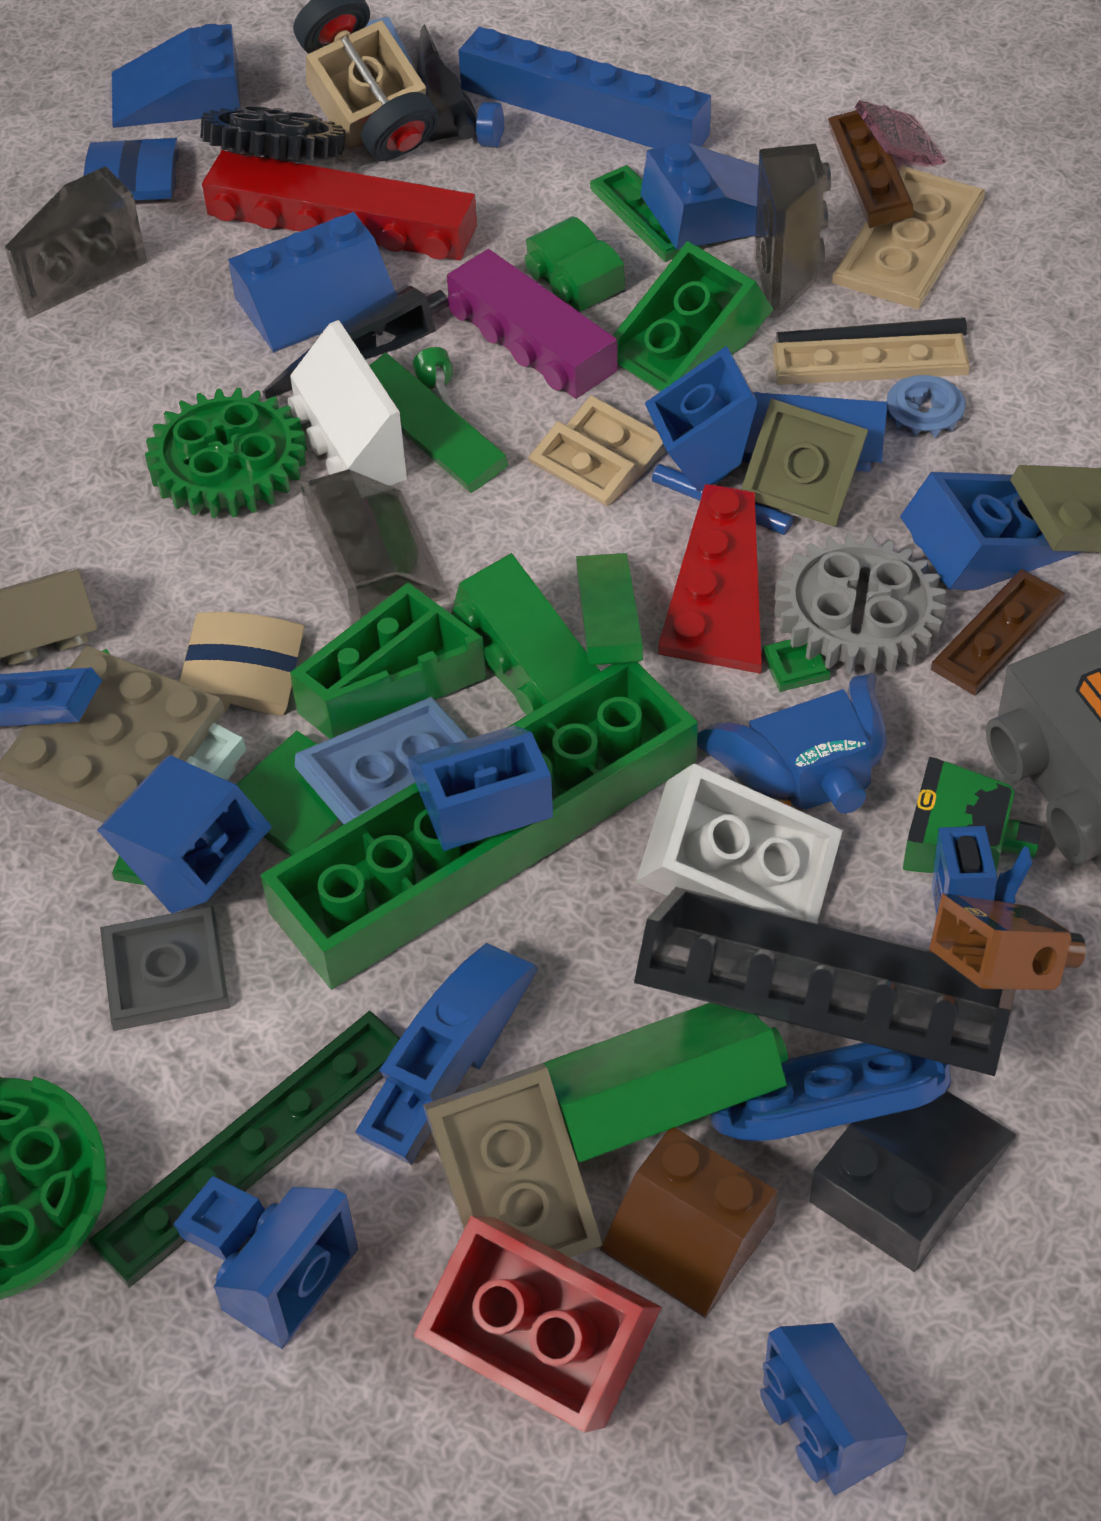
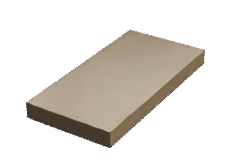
M901 166L898 171L912 200L914 217L869 228L866 221L833 273L832 283L919 309L984 200L985 190Z

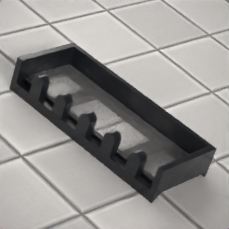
M675 887L646 920L634 983L991 1076L996 1075L1016 989L980 988L928 949Z

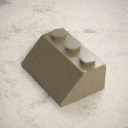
M77 567L0 589V658L6 657L8 665L39 657L36 648L57 642L59 650L88 643L90 641L87 633L98 630L80 570Z

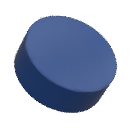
M483 102L478 109L476 119L477 139L482 147L498 148L504 132L503 108L500 103Z

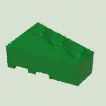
M512 553L459 582L451 614L483 637L485 666L511 691L526 715L600 672L597 665L588 664L585 649Z
M408 582L290 672L297 713L331 739L432 697L436 700L486 679L483 637Z

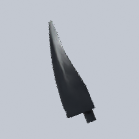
M424 24L420 32L416 72L426 87L425 95L430 99L439 115L438 125L428 139L435 141L457 136L465 140L470 139L476 133V110L471 100L462 90L456 75L441 59L429 30Z
M405 285L344 322L342 326L364 359L367 360L382 355L385 352L398 350L435 332L432 315L448 307L449 303L442 290H437L426 296L415 287ZM383 331L396 336L389 343L377 346L376 333L381 336ZM310 349L290 364L262 391L266 399L292 390L290 375Z

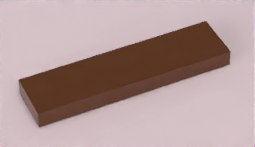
M871 107L831 116L828 118V123L838 153L868 226L873 228L914 217L912 200L879 125L874 119L875 116L869 113L871 111L868 109H871Z

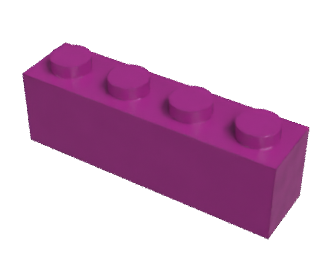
M489 248L447 274V300L451 313L458 320L464 321L467 319L478 327L488 342L492 344L498 342L511 351L518 364L523 367L530 365L541 373L552 389L556 391L563 389L573 398L577 399L617 372V339Z

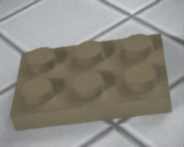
M543 1063L423 1105L463 1231L471 1215L495 1217L568 1257L603 1246L548 1069Z

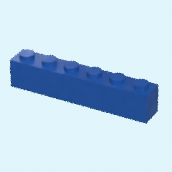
M480 26L458 50L462 90L651 148L691 143L701 147L710 135L711 95L693 90L690 87L672 84L646 74L628 71L609 63H601L568 51L557 50L537 44L531 40L520 39Z

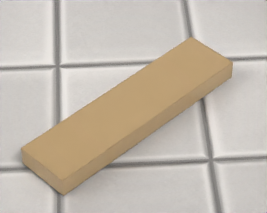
M962 333L773 343L772 346L777 385L902 379L917 375L936 377L968 375L970 367Z

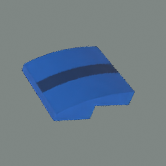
M160 138L90 142L83 174V203L173 198L176 189L175 166L179 154L178 139Z

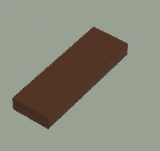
M1020 569L932 661L931 670L976 696L1062 604L1065 592Z

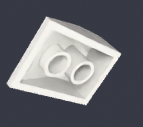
M692 764L666 782L635 882L666 896L675 887L818 922L843 830L697 764Z

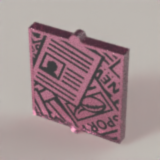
M862 100L857 102L855 105L856 110L886 153L910 159L914 163L922 162L933 166L945 163L946 160L914 115L890 109L886 105L880 106Z

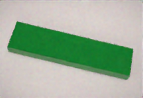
M387 352L369 365L400 412L402 433L470 493L484 486L509 466L506 455Z
M627 553L576 556L577 579L588 664L603 665L643 661V643Z

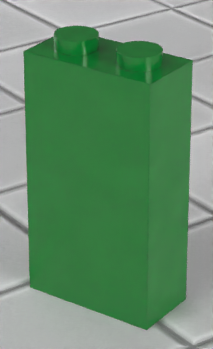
M706 1003L543 1062V1064L548 1069L575 1158L580 1163L787 1086L781 1063L787 1062L788 1054L776 1027L770 1028L760 1020L758 1015L713 1003Z

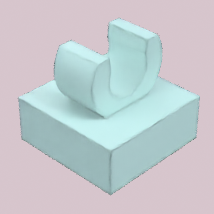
M213 723L202 745L193 757L190 756L186 762L228 780L236 771L234 765L247 749L243 737Z

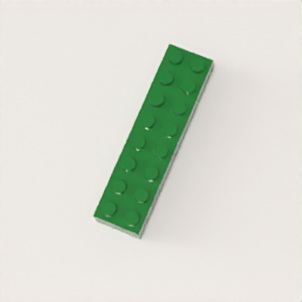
M638 662L612 664L510 725H516L528 730L534 736L551 774L553 818L443 851L416 782L260 874L269 914L327 986L333 990L671 779L687 767L697 762L698 721Z

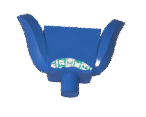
M875 673L852 677L848 693L842 689L750 720L749 727L735 723H716L697 733V747L718 760L740 781L765 796L774 799H788L795 807L803 810L831 801L839 813H852L864 803L866 799L864 789L871 784V769L880 763L887 744L884 719L875 692Z

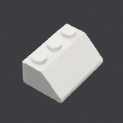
M334 321L326 327L290 375L293 396L288 398V405L291 407L292 417H299L301 424L306 423L308 427V440L316 456L325 454L327 457L326 466L333 484L336 487L344 485L352 499H356L407 479L400 412L340 321Z

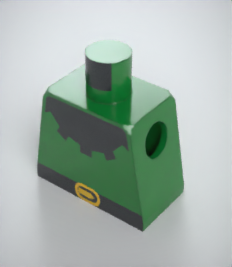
M929 757L907 839L903 870L923 873L934 872L939 828L985 826L997 872L1001 851L1020 855L1022 849L1028 847L1031 858L1035 859L1043 826L1009 818L1015 793L1011 785L938 758Z

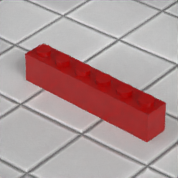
M225 150L220 151L202 182L207 215L214 216L222 221L237 220L257 224L265 229L276 227L301 232L336 217L354 212L374 237L377 246L384 247L393 252L404 250L426 254L438 260L448 258L461 261L477 228L476 198L473 193L265 157L240 155Z

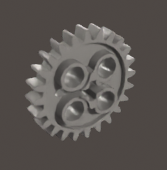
M852 534L846 535L845 544L838 545L833 538L828 536L826 537L823 550L809 543L807 544L806 556L794 553L791 566L782 567L781 578L776 583L774 615L781 618L780 632L792 633L790 642L792 647H799L808 643L806 658L810 660L818 654L826 656L825 667L827 669L834 666L837 661L845 662L847 674H852L856 664H863L868 674L874 673L876 664L882 663L890 672H895L898 658L909 665H913L916 652L927 655L930 650L931 641H938L947 606L944 605L946 590L938 588L939 574H926L929 563L927 560L911 562L913 552L911 548L905 549L900 553L893 552V540H888L882 547L875 546L873 535H868L864 544H857ZM867 573L869 575L861 632L853 634L850 629L859 574Z

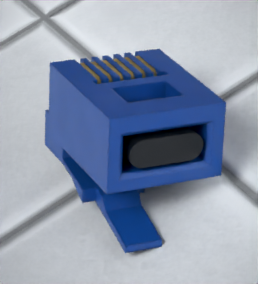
M985 826L939 828L932 880L936 917L942 893L1015 903V895L1032 865L1029 848L1024 847L1013 867L1004 873H1000L997 879Z

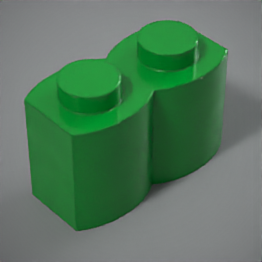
M571 216L526 238L527 254L524 259L530 275L536 280L543 278L550 284L555 296L565 303L568 302L578 312L625 289V271L622 259L611 246L602 240H597L590 228L577 217Z

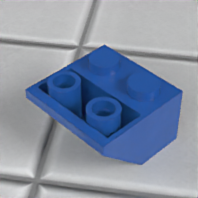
M513 725L407 757L408 765L443 851L553 818L551 774L532 732Z
M170 755L157 765L103 822L97 831L170 913H175L207 902L272 826L236 784Z
M833 1323L780 1326L768 1333L766 1360L763 1363V1385L765 1387L760 1389V1396L774 1422L779 1426L788 1422L801 1442L796 1445L798 1458L808 1476L815 1483L824 1479L836 1496L903 1457L908 1436L907 1432Z

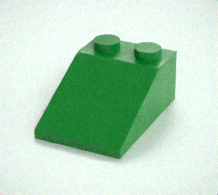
M687 241L612 335L617 339V365L660 392L725 346L728 347L732 355L743 348L773 311V308L756 281Z

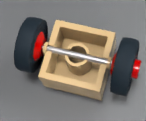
M310 0L301 9L293 25L297 41L308 53L306 55V85L328 120L333 121L334 125H341L342 129H345L344 144L347 148L351 149L364 143L369 153L376 160L388 161L421 146L435 131L439 122V115L430 99L425 95V85L384 22L380 20L367 26L370 19V9L365 0Z

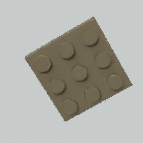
M86 645L69 669L92 667L102 679V682L80 721L26 725L0 760V778L10 784L104 822L165 757L172 755L185 762L190 756L193 757L208 736L209 728L213 723L218 722L225 709L221 698Z

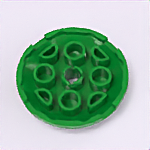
M0 1076V1300L13 1297L40 1284L56 1273L74 1256L89 1236L98 1219L107 1189L108 1169L105 1148L90 1114L71 1094L59 1086L33 1076L32 1081Z

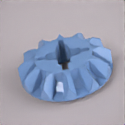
M917 375L902 379L889 390L886 401L888 402L887 417L895 419L897 430L909 427L912 429L914 437L921 431H928L934 438L937 437L941 429L953 432L957 421L963 420L965 399L961 391L951 382L930 375ZM927 397L931 398L932 408L928 412L918 411L923 402H926Z

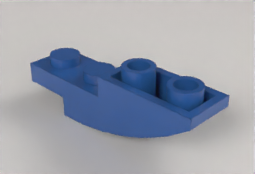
M485 943L470 955L444 981L419 1011L379 1070L386 1081L355 1131L359 1138L412 1165L431 1134L423 1105L454 1094L470 1066L480 1070L537 973V966L488 943Z

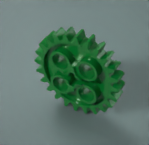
M219 388L215 391L214 399L209 400L202 393H197V404L192 406L181 400L179 402L181 412L177 414L165 411L163 414L166 424H154L152 427L155 437L146 439L148 452L145 453L148 471L153 487H159L161 498L172 497L174 508L176 509L189 503L192 515H197L204 507H207L210 510L211 518H216L221 508H228L232 518L237 517L239 507L244 505L251 512L255 513L257 512L256 501L260 499L273 505L275 503L274 491L288 494L290 492L289 480H300L299 467L306 466L307 463L305 451H307L305 434L302 431L299 417H292L289 405L279 408L278 399L275 396L262 402L259 390L245 398L242 395L241 388H236L231 397H225L223 391Z

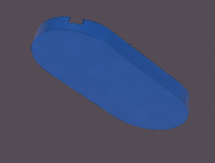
M864 1042L795 1057L781 1063L787 1086L710 1114L712 1126L718 1132L728 1137L741 1140L765 1141L787 1138L893 1114L926 1105L941 1097L951 1084L950 1065Z

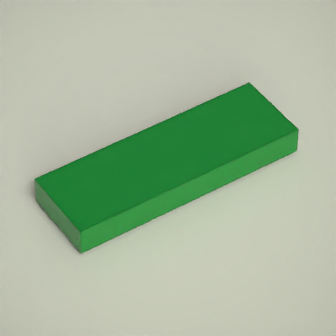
M628 165L590 180V190L664 262L675 257L680 249L676 250L640 195L643 179Z

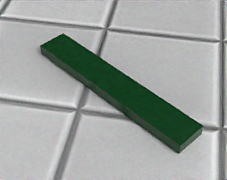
M369 1010L88 1240L90 1247L128 1288L132 1287L186 1241L181 1238L173 1224L212 1176L244 1192L247 1191L383 1077L379 1070L400 1037Z

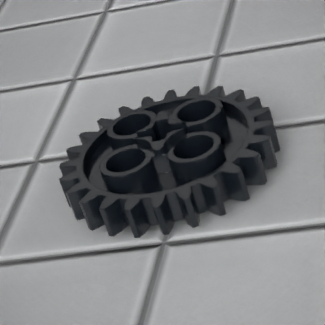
M241 106L240 108H234V110L220 108V111L210 110V113L204 112L203 116H201L200 138H203V142H210V146H221L222 150H228L235 154L252 155L255 157L263 156L289 162H303L306 159L313 160V157L327 159V156L337 157V154L342 155L344 151L345 129H342L341 125H334L333 121H323V118H318L313 114L285 112L282 108L270 109L261 106Z

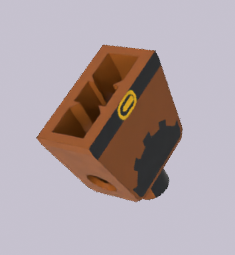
M942 893L929 950L983 989L1055 990L1061 983L1064 967L1078 968L1081 966L1086 954V944L1080 933L1070 932L1033 907Z

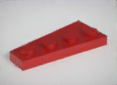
M705 484L659 640L658 655L761 674L755 492Z

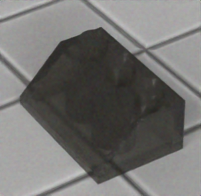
M816 143L759 149L754 258L763 293L773 308V311L769 314L770 318L780 317L817 281L818 265L825 264V245L823 238L820 237L821 229H827L828 209L826 201L823 200V194L831 190V170L828 162H821Z
M350 469L300 483L308 526L352 625L408 582L434 602L450 598L447 586L401 490Z

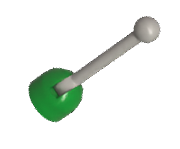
M430 347L422 350L414 357L412 362L417 379L429 389L436 388L439 398L454 410L446 389V385L453 377V365L448 352L441 347Z

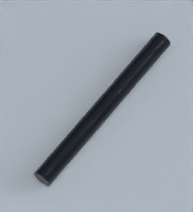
M965 317L783 331L776 332V342L958 333L966 336L967 323Z

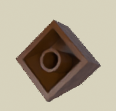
M674 1127L666 1132L636 1171L602 1243L603 1246L600 1247V1251L706 1319L775 1223L778 1190Z

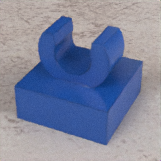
M212 1176L173 1225L181 1238L225 1260L231 1253L238 1250L248 1236H253L256 1224L265 1209L258 1198Z

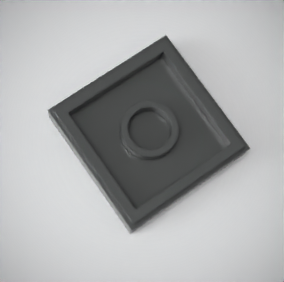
M214 905L100 927L113 1031L230 1008Z

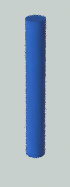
M662 464L657 465L653 472L652 482L700 501L703 490L698 493L684 473ZM755 502L756 524L785 535L792 526L794 518Z

